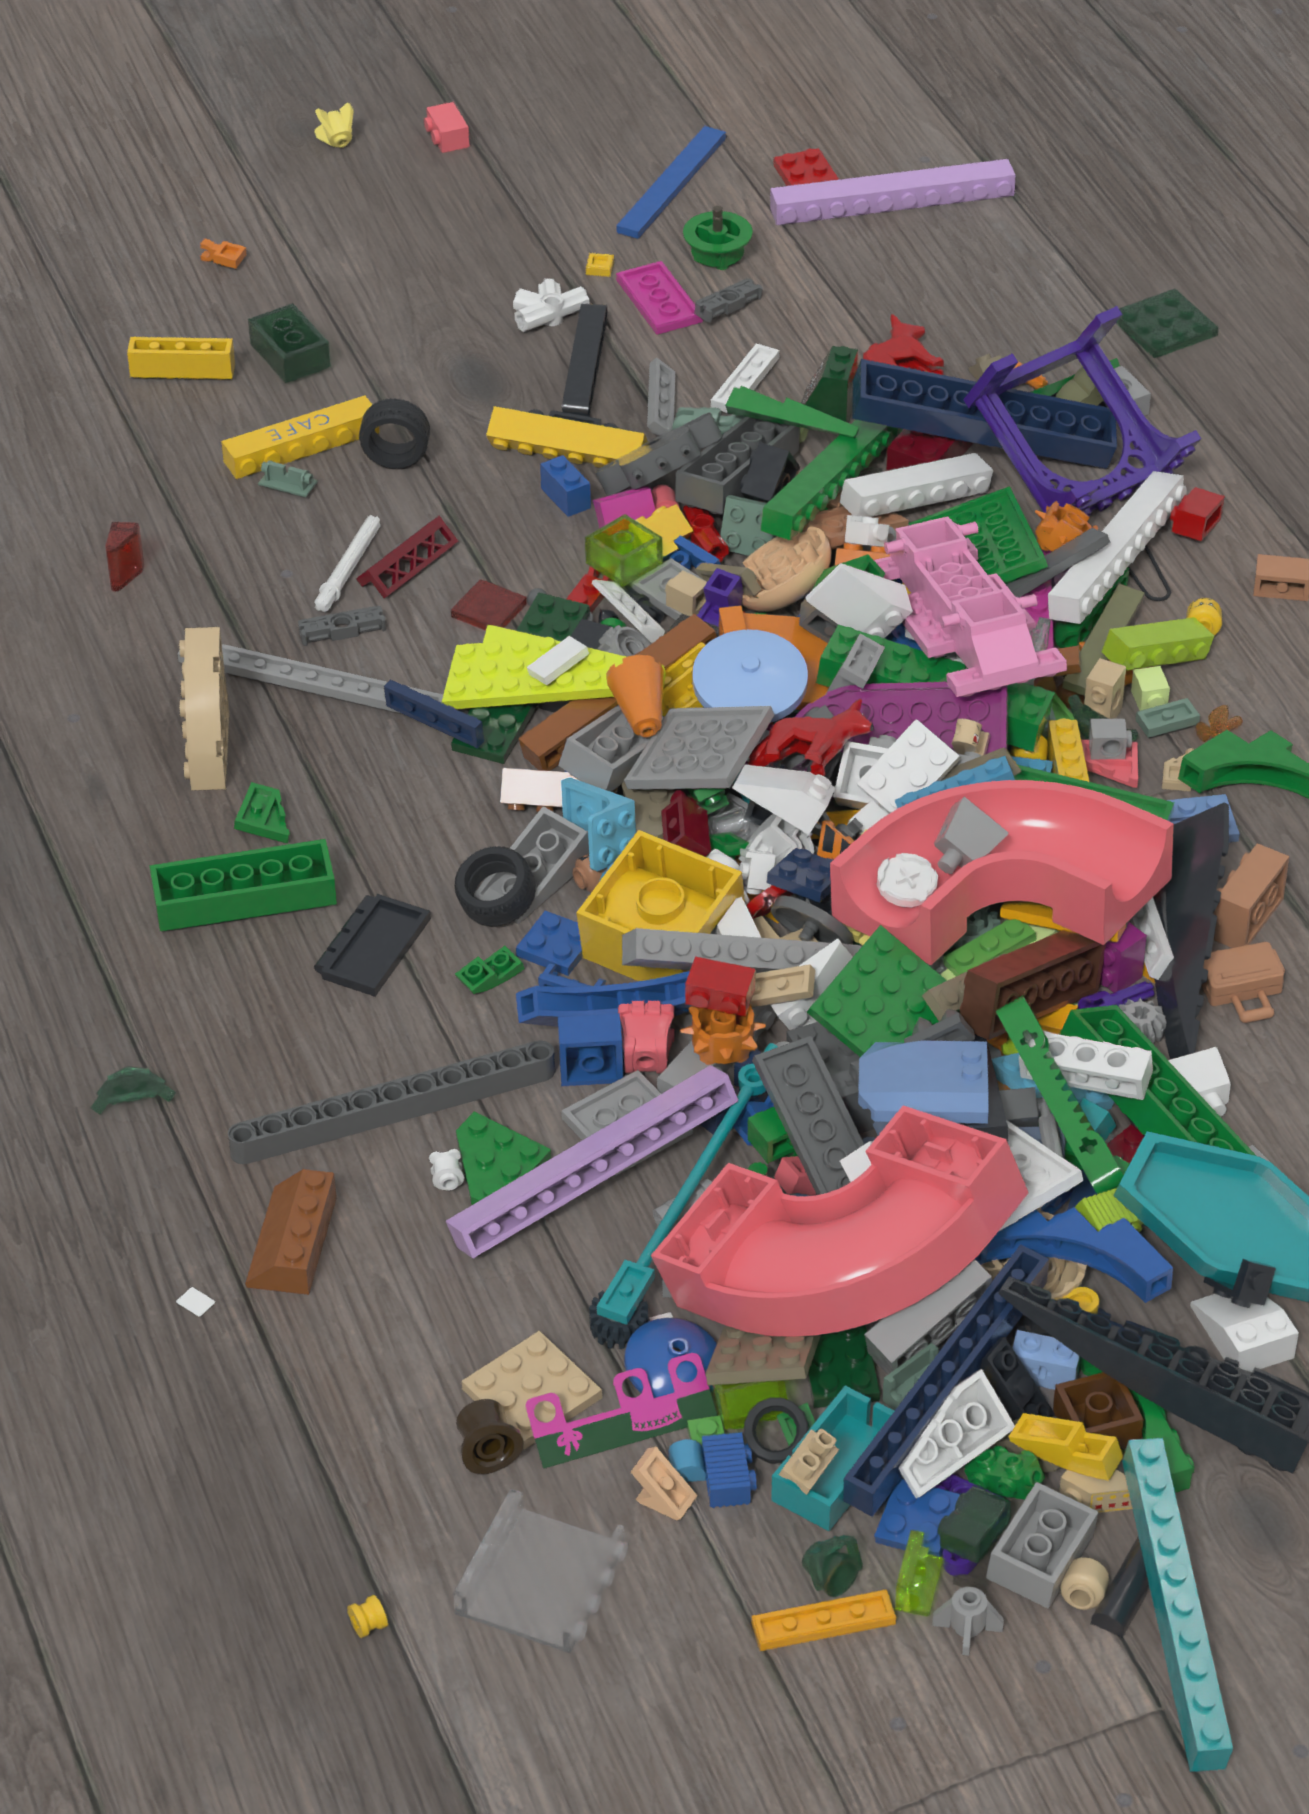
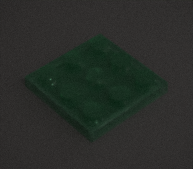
M1176 288L1119 308L1123 315L1116 322L1154 359L1216 337L1219 330L1216 324Z

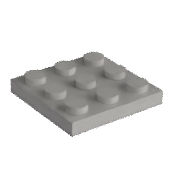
M636 1070L561 1111L562 1120L581 1140H584L661 1095V1093L639 1070ZM693 1128L687 1131L686 1133L680 1135L679 1137L675 1138L674 1140L670 1141L669 1143L665 1144L664 1146L660 1147L659 1149L648 1154L647 1156L643 1157L642 1159L638 1160L637 1162L633 1163L632 1165L628 1166L627 1168L616 1173L615 1175H618L626 1171L627 1169L637 1165L638 1163L648 1159L649 1157L692 1135Z

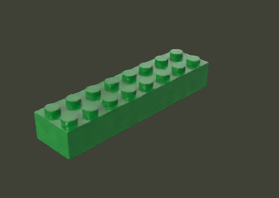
M838 624L820 657L816 683L830 687L859 634L885 647L866 684L947 682L946 674L968 668L962 662L944 657L928 658L922 650ZM1027 683L1008 685L1007 744L1034 752L1049 720L1055 692Z
M1117 1005L1073 1009L1070 1011L1059 1035L1076 1036L1086 1040L1109 1042L1114 1045L1131 1048L1138 1047L1151 1051L1153 1072L1143 1100L1107 1094L1118 1105L1121 1112L1127 1115L1137 1126L1140 1133L1145 1135L1148 1131L1255 1155Z

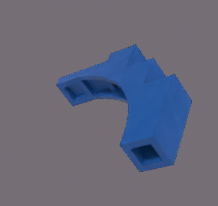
M1074 1207L1064 1213L1056 1214L1049 1221L1035 1209L1017 1222L997 1232L994 1238L975 1258L980 1265L997 1259L1010 1258L1021 1244L1044 1257L1069 1260L1102 1271L1132 1290L1144 1303L1170 1290L1172 1285L1173 1267L1125 1218L1113 1224H1107L1100 1231H1097Z

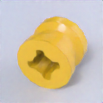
M375 1595L367 1597L366 1601L360 1605L353 1603L347 1607L350 1621L360 1638L368 1636L370 1631L375 1628L382 1630L388 1626L385 1611Z

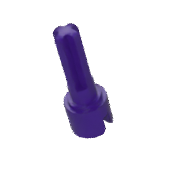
M1144 981L1111 994L1106 991H1099L1081 998L1078 1002V1009L1111 1005L1119 1007V1005H1125L1128 999L1137 1002L1140 997L1142 1001H1145L1154 996V986L1152 983Z

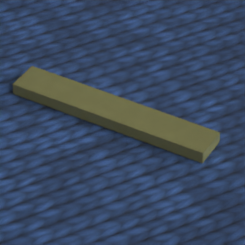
M1118 584L1080 651L1081 672L1067 674L1062 688L1085 696L1086 679L1099 658L1109 661L1101 652L1109 630L1129 626L1143 601L1145 592Z

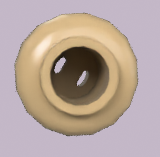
M1081 1557L1074 1559L1060 1585L1061 1595L1064 1600L1077 1609L1090 1610L1096 1608L1105 1597L1109 1584V1575L1106 1568L1100 1562L1091 1558Z

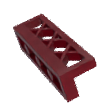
M439 515L359 575L356 580L362 587L371 581L381 596L386 598L456 544L458 540ZM438 529L448 541L445 545L434 543L435 532ZM417 545L428 547L427 559L417 557ZM399 559L410 561L409 573L399 570ZM381 573L392 575V586L388 589L378 577Z

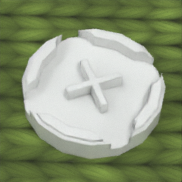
M901 853L896 854L895 858L890 860L887 858L878 868L876 885L880 894L888 902L897 906L911 908L920 906L936 891L938 874L936 870L934 872L931 863L927 859L916 854Z

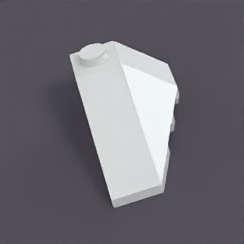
M982 1369L953 1388L898 1468L915 1498L925 1494L1006 1436L1015 1427Z

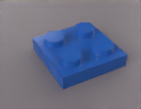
M544 911L517 945L516 956L543 967H547L549 963L556 964L557 966L554 971L569 976L583 958L578 923Z
M900 1479L891 1492L875 1532L874 1538L876 1543L941 1560L943 1550L963 1503L962 1495L933 1487L919 1498H915L907 1482L904 1479Z

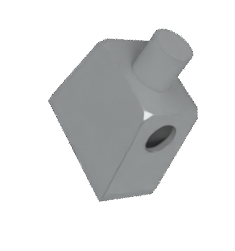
M963 797L951 807L934 842L935 847L944 853L937 864L942 871L952 874L958 866L963 867L977 858L986 856L1009 833L966 797Z

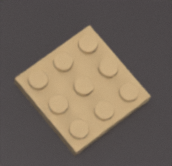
M540 1331L462 1380V1390L474 1401L491 1399L503 1406L507 1424L517 1428L523 1437L524 1450L535 1443L526 1411V1402L530 1398L547 1393L556 1394L559 1397L566 1422L602 1399V1389ZM548 1401L539 1402L534 1409L536 1419L543 1423L552 1421L556 1414L554 1405Z

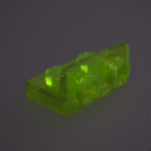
M911 1530L896 1584L895 1610L929 1616L943 1565V1558L930 1555L929 1547H924L925 1532Z

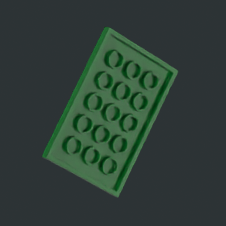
M1010 486L908 523L913 525L943 517H949L952 522L960 525L976 522L978 533L964 537L969 538L977 548L978 560L976 561L987 575L997 573L1005 584H1009L1016 578L1027 574H1035L1041 569L1048 567L1046 558Z

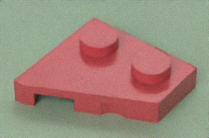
M1081 740L1088 771L1137 788V742H1132V746L1126 748L1125 759H1091L1089 740Z

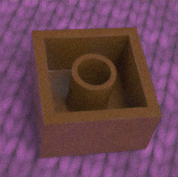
M1102 1372L1055 1385L1053 1412L1057 1419L1083 1422L1087 1433L1116 1437L1120 1449L1127 1448L1129 1440L1141 1439L1143 1417L1128 1388L1106 1373Z

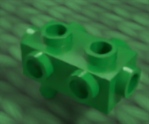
M1002 1446L986 1449L966 1463L964 1470L970 1483L996 1495L1022 1500L1027 1498L1036 1482L1041 1484L1045 1479L1038 1459L1033 1453L1027 1450L1021 1451L1020 1454L1009 1453Z

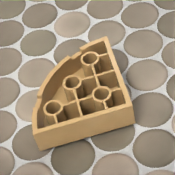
M220 627L185 628V640H180L179 643L180 657H184V662H182L184 681H181L182 698H185V700H180V716L186 719L182 723L183 738H187V742H185L186 760L188 759V762H184L185 779H190L191 790L226 789L230 712Z

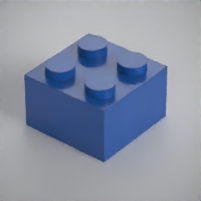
M620 1013L558 1017L561 1086L612 1084L623 1078Z

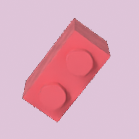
M454 102L426 108L427 117L424 118L425 129L431 133L434 145L437 144L442 153L469 147V127Z

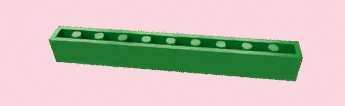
M855 420L852 425L859 427V432L855 438L839 435L763 507L761 531L791 540L798 532H802L803 528L810 521H813L815 516L821 510H824L832 499L834 500L837 497L838 493L843 489L844 480L858 477L859 473L864 468H867L873 459L879 457L880 453L891 444L903 429Z

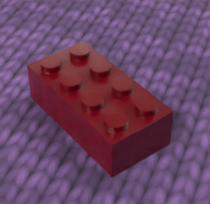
M904 429L887 447V471L963 456L973 445V442Z

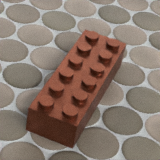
M1062 930L969 969L964 979L965 989L963 1002L960 1006V1014L971 1026L974 1034L990 1040L1007 1032L996 1010L1021 996H1024L1037 1019L1065 1007L1067 1004L1074 1003L1085 996L1096 993L1099 989L1106 943L1102 945L1080 934Z

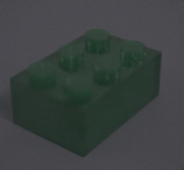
M294 303L248 319L250 344L285 383L331 367L329 342Z

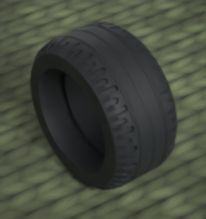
M396 398L383 399L371 405L362 418L359 432L360 446L364 454L377 465L390 469L407 468L417 463L424 456L429 442L430 424L425 413L412 402ZM384 424H397L411 431L415 438L406 443H391L382 439L374 429Z
M490 846L480 849L471 854L470 857L468 856L456 873L454 886L457 899L466 915L481 925L497 927L516 921V919H519L520 916L527 912L535 897V879L526 860L518 852L508 847ZM499 872H508L517 876L515 884L504 896L490 901L474 898L477 886L486 877Z

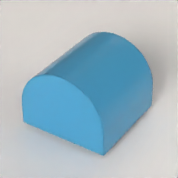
M690 1439L673 1443L668 1449V1459L676 1471L686 1482L705 1481L706 1473L700 1443Z

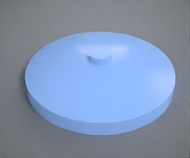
M737 630L718 636L702 648L693 665L692 683L695 695L704 708L771 706L774 712V717L770 722L772 723L789 715L802 702L807 690L808 670L802 654L788 640L761 630Z

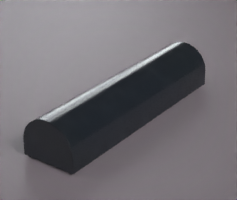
M1139 1537L1135 1540L1108 1587L1105 1597L1091 1617L1092 1625L1122 1638L1150 1590Z

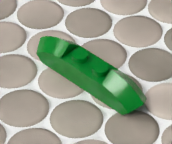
M1128 567L1081 624L1056 621L1054 638L1060 648L1079 646V642L1087 640L1118 584L1128 586Z

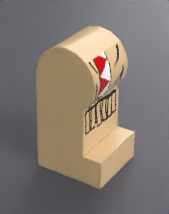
M957 719L956 731L952 739L953 749L957 754L964 755L965 752H974L981 756L985 755L990 734L981 731L982 725L978 722L968 719Z

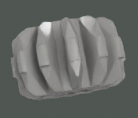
M1141 997L1137 1002L1128 999L1125 1005H1119V1008L1152 1043L1161 1041L1164 1029L1166 1028V1019L1161 1006H1154L1153 1000L1147 1003L1143 1002Z

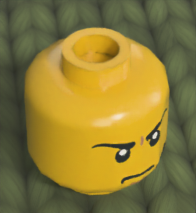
M1199 598L1188 606L1186 618L1195 617L1214 636L1220 631L1222 626V609L1216 601L1210 598Z

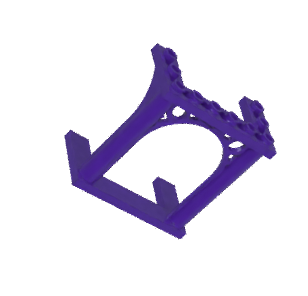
M1117 306L1096 315L1077 340L1019 367L1014 368L1018 361L1013 353L992 362L963 399L968 408L977 406L1044 513H1046V507H1050L1055 501H1058L1061 507H1064L1066 503L1071 504L1088 516L1095 509L1103 511L1111 506L1114 500L1119 499L1123 501L1133 495V491L1137 490L1153 471L1175 474L1173 470L1185 463L1184 458L1196 451L1194 447L1201 440L1196 430L1180 438L1167 436L1157 430L1143 415L1102 351L1099 343L1123 315ZM1077 358L1117 420L1123 440L1121 458L1115 469L1103 478L1085 482L1061 477L1043 465L1033 453L998 397L1003 392ZM1130 443L1134 444V449L1130 448ZM1127 458H1138L1142 461L1143 468L1131 466ZM1121 470H1126L1128 473L1122 476ZM1050 481H1054L1057 483L1058 486L1056 489L1054 488L1055 485H1053ZM1069 487L1071 490L1063 491V488Z

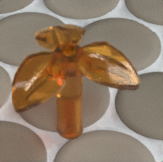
M1221 705L1208 716L1210 726L1204 722H1199L1195 726V731L1198 738L1206 742L1211 736L1214 738L1225 730L1230 731L1241 726L1243 723L1242 718L1236 715L1228 719L1229 707L1228 705Z

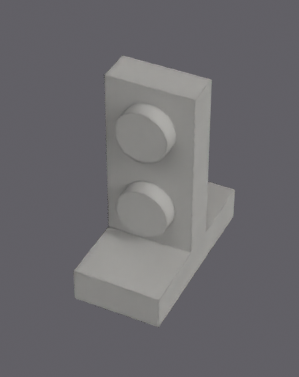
M859 634L827 692L849 685H857L863 689L885 647Z

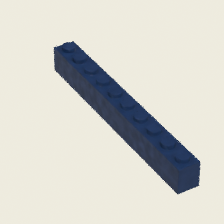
M1020 1244L846 1474L843 1484L844 1502L871 1517L874 1516L903 1477L898 1468L953 1388L980 1370L982 1358L1000 1337L1006 1338L1023 1316L1018 1309L998 1294L1007 1278L1010 1276L1043 1289L1048 1278V1258Z

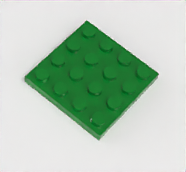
M880 925L808 1009L807 1013L861 1057L875 1042L904 1043V1039L912 1035L919 1017L928 1020L932 1025L940 1022L922 995L929 989L947 980Z

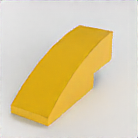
M1023 1413L1008 1436L1010 1442L1024 1450L1030 1451L1035 1456L1069 1471L1107 1481L1110 1480L1123 1458L1116 1437L1087 1433L1083 1422Z

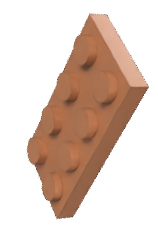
M844 506L820 511L814 520L810 521L803 528L802 532H807L809 527L821 529L829 540L831 549H835L837 546L846 543L847 515L852 514ZM895 512L872 516V518H879L878 524L889 525L894 530L908 526L909 520Z

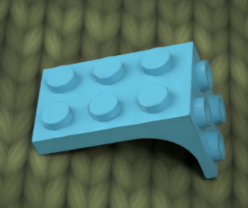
M571 777L561 780L563 818L588 831L590 868L595 871L607 868L609 864L615 862L636 834L635 800Z

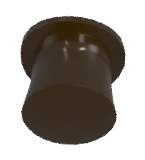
M480 1399L469 1403L459 1412L456 1426L464 1439L461 1446V1456L465 1467L470 1472L479 1475L494 1473L507 1467L519 1457L524 1447L523 1437L517 1428L507 1424L504 1408L499 1402L491 1399Z

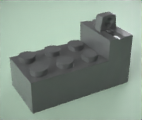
M818 1022L787 1031L786 1042L789 1043L812 1036L858 1133L861 1134L873 1130L874 1121L871 1119V1111L868 1108L863 1109L858 1104L860 1057Z

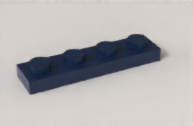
M391 679L384 685L387 707L477 749L484 742L482 721L476 717L469 716L452 706L445 705L428 695L421 694Z

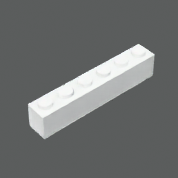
M976 453L846 479L844 480L840 503L854 516L872 517L986 493L989 490L993 469Z

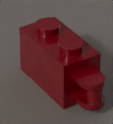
M677 790L671 796L670 804L661 810L663 840L707 857L711 852L707 810L697 805V801L694 798H689L683 791Z

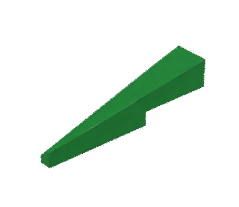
M740 386V388L734 387L725 405L729 414L855 438L859 432V427L786 397L784 403L744 386Z

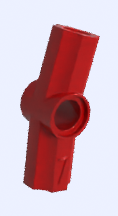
M684 506V517L693 529V532L690 534L691 542L722 562L723 558L729 554V548L715 529L714 518L709 515L706 509Z

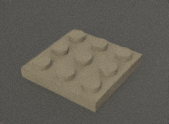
M723 1327L705 1373L707 1384L721 1385L806 1379L821 1335L798 1337L767 1336L744 1332L732 1327Z

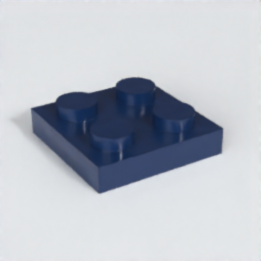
M795 848L767 873L766 883L820 903L831 893L830 863L833 859L820 857L806 849Z

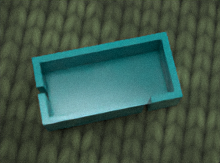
M844 1386L792 1450V1455L811 1429L816 1433L819 1429H823L836 1439L834 1446L839 1449L807 1495L801 1491L795 1482L779 1475L791 1458L788 1455L772 1475L771 1501L830 1531L850 1506L843 1501L844 1477L893 1414L894 1410L876 1402L873 1406L871 1427L869 1426L871 1398Z

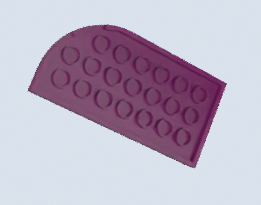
M947 682L865 684L863 689L857 685H849L827 692V695L811 704H807L795 716L805 717L811 709L815 707L821 708L824 705L827 706L833 716H836L848 710L856 700L862 699L860 712L873 723L874 730L870 733L851 737L848 741L869 745L871 737L879 738L880 735H887L898 739L917 719L953 751L952 739L955 735L957 719H968L982 725L981 731L990 734L986 754L1003 747L1007 750L1008 685L1002 686L997 690L988 689L976 692L967 697H956ZM844 746L842 747V749H841L839 752H842V753H843V751H844Z

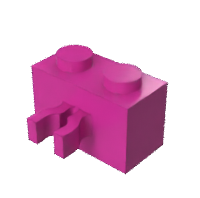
M645 486L593 500L600 531L613 536L624 534L625 529L630 528V524L641 516H644L646 519L652 516V513L655 511L651 489Z

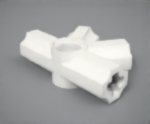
M545 279L544 282L538 284V293L519 289L516 292L513 301V309L517 311L515 312V321L522 332L544 324L547 326H557L563 322L564 316L580 311L582 303L589 304V298L586 290L582 287L561 294L559 283H556L554 279Z

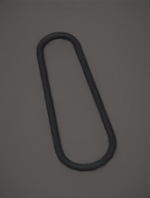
M1146 544L1145 550L1167 594L1163 597L1151 596L1130 566H1128L1129 573L1142 592H1145L1144 595L1152 601L1167 600L1171 595L1170 587Z

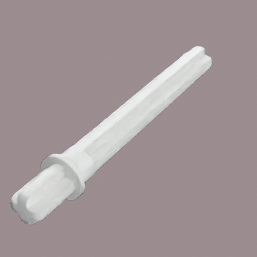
M370 515L366 518L328 581L320 586V593L315 600L316 610L326 612L333 602L340 598L342 587L381 526L379 517Z

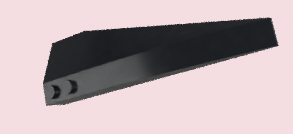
M1221 803L1174 824L1172 878L1153 896L1174 956L1159 980L1154 979L1158 1006L1162 1007L1163 1015H1165L1166 1019L1164 1036L1170 1060L1195 1053L1200 1025V1021L1196 1020V1017L1203 1006L1204 996L1199 995V990L1202 983L1204 984L1207 981L1208 970L1204 969L1203 966L1204 960L1211 958L1217 915L1213 913L1221 897V892L1216 890L1219 879L1221 880L1224 877L1225 866L1220 865L1221 857H1225L1228 854L1229 804Z
M1010 1276L1001 1287L998 1294L1056 1340L1113 1379L1176 1416L1237 1446L1242 1453L1250 1456L1255 1455L1267 1461L1274 1469L1293 1474L1309 1442V1392L1264 1370L1254 1367L1253 1371L1249 1372L1238 1368L1239 1361L1225 1357L1224 1361H1219L1211 1358L1207 1353V1349L1199 1346L1181 1347L1180 1341L1177 1338L1126 1320L1125 1324L1122 1325L1111 1321V1314L1097 1309L1096 1314L1084 1311L1079 1306V1302L1072 1299L1061 1298L1054 1300L1051 1298L1052 1294L1050 1291Z

